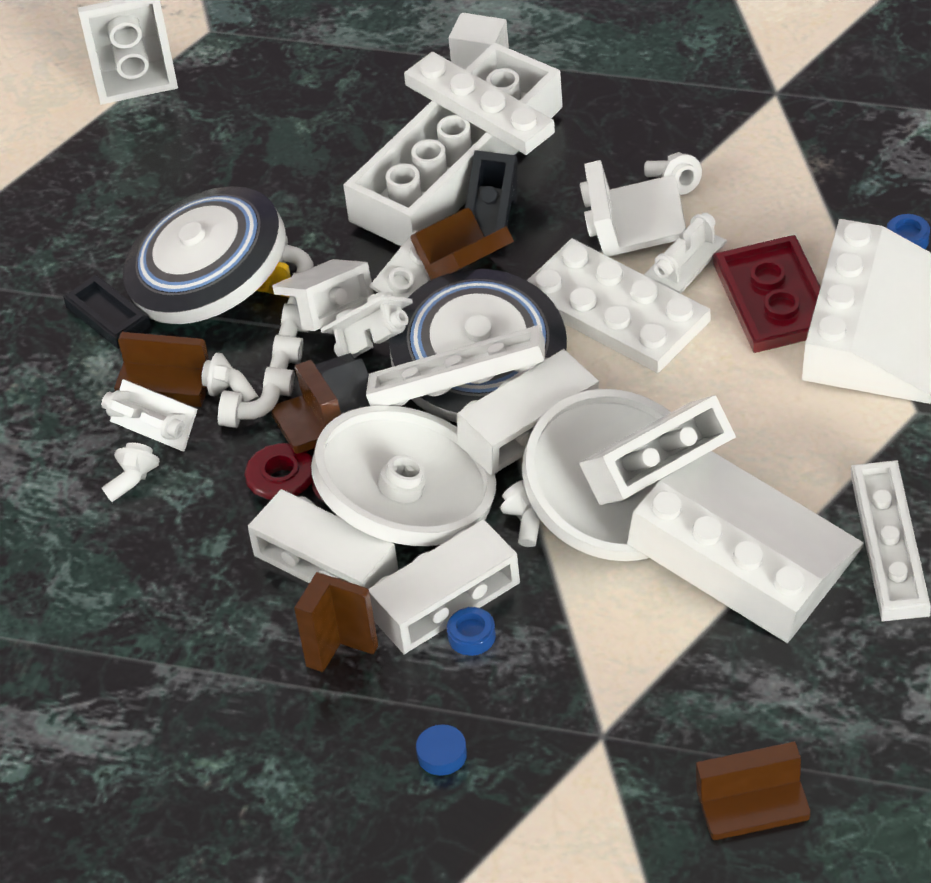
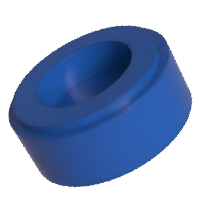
M902 214L888 222L887 229L923 249H926L929 245L930 226L922 217L913 214Z
M467 607L455 612L447 622L450 646L456 652L468 656L486 652L492 647L496 638L493 617L487 611L477 607Z
M443 724L435 725L424 730L417 739L418 762L426 772L440 776L449 775L464 765L467 758L466 741L463 734L457 728Z

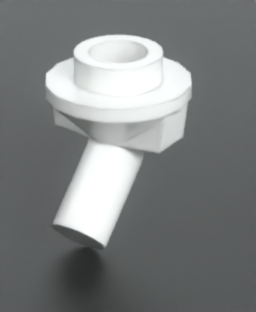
M677 152L669 155L668 160L646 161L644 173L646 177L674 176L677 180L679 193L683 195L694 190L699 184L702 177V167L700 162L692 155Z
M215 353L212 360L205 361L202 370V385L208 388L210 396H218L230 386L234 392H241L243 394V402H252L259 399V396L245 376L239 370L232 368L222 353Z
M127 443L125 448H119L115 451V459L124 472L102 487V490L111 502L136 486L141 479L145 480L147 472L159 466V458L152 454L153 450L151 447L140 443Z
M521 480L504 492L502 497L505 501L501 505L500 510L503 514L516 515L520 519L518 543L525 547H534L537 542L540 519L530 504L524 488V482Z

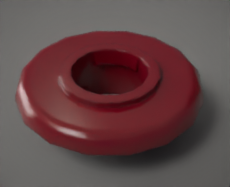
M288 443L266 446L257 451L247 462L244 473L246 484L254 494L265 499H273L281 489L297 496L305 491L313 482L312 456L307 451L299 454L294 453ZM281 470L291 472L280 478L271 476L273 473Z

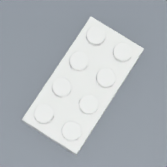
M573 238L527 280L551 299L559 310L565 325L656 373H659L711 321L710 308Z

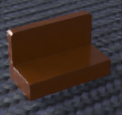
M465 208L410 236L431 280L448 273L451 274L514 242L507 226L484 237L470 208Z
M121 332L118 342L123 365L114 387L115 391L120 390L122 380L125 379L186 405L202 407L208 390L206 386L202 385V370L205 361L209 360L206 343L203 339Z
M312 360L295 365L302 395L278 403L271 410L272 417L296 454L315 448L322 430L333 419L341 415L337 397Z
M316 572L294 607L306 667L324 672L340 644L374 654L378 648V640L369 590L365 587Z
M795 741L696 762L697 794L710 836L713 840L794 824L810 819V808L800 781L801 756Z

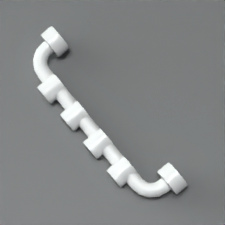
M286 236L284 250L279 262H289L296 265L297 271L292 276L313 268L314 264L309 254L298 247L288 245V238ZM289 296L287 304H284L280 331L274 339L270 366L265 370L263 391L260 398L252 402H243V394L241 392L223 390L218 407L219 426L237 428L240 419H257L273 410L280 395L291 396L295 373L294 370H288L287 367L289 363L299 364L303 353V338L296 337L297 331L309 332V330H302L295 296Z

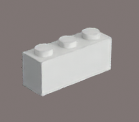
M563 349L553 356L545 358L544 362L538 363L535 367L518 377L504 381L496 390L478 401L474 400L465 405L457 415V443L492 476L523 457L534 426L550 407L570 395L599 389V381Z
M716 395L680 407L583 460L579 464L599 505L628 498L736 436Z
M282 489L248 525L254 556L308 583L311 582L316 572L369 589L381 578L398 571L395 544L368 535L348 524L338 515L317 507L308 498L297 497Z
M483 519L470 528L457 532L450 540L430 552L419 555L412 563L392 575L381 578L374 586L370 587L368 590L370 592L374 622L399 650L406 654L445 630L449 618L458 610L467 607L480 608L518 585L520 578L517 553Z

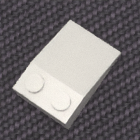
M112 0L78 7L100 105L178 89L160 0Z

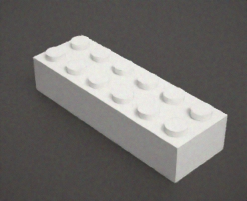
M495 42L465 69L549 118H552L563 107L560 70ZM431 101L343 184L349 222L402 246L414 230L420 231L455 214L466 203L474 150L515 155L518 150L436 102Z

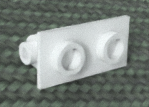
M708 213L695 215L691 219L690 225L683 232V239L678 238L664 253L659 254L655 258L653 266L644 275L681 294L712 260L713 254L718 253L727 243L726 239L715 235L714 225L716 222L713 216Z
M410 236L370 284V288L378 293L391 292L393 296L408 298L414 291L429 282L430 277Z
M391 292L373 294L367 298L366 304L357 309H349L337 314L335 321L320 328L321 333L335 335L334 351L338 357L351 353L353 358L373 348L370 332L373 342L376 344H381L402 333L405 330V325L408 324V316L402 309L412 304L413 301L410 298L393 296Z
M125 379L122 380L120 390L113 393L107 392L101 403L102 408L106 409V413L111 416L110 422L180 451H185L198 410Z

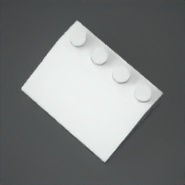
M839 219L805 343L802 380L931 404V253L884 226Z
M710 451L665 476L655 485L633 511L627 544L788 644L861 551L864 542L713 451Z

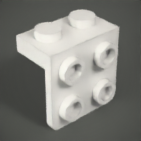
M601 160L584 164L587 181L580 183V189L585 207L591 206L590 211L584 212L586 225L590 237L598 235L604 255L610 257L674 242L678 238L683 239L686 225L679 188L674 176H665L610 190Z

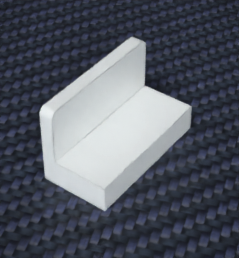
M332 259L272 285L275 295L296 297L302 330L316 331L335 321L336 315L340 312L357 309L366 304L367 298L374 294L373 289L369 287L372 282L368 262Z

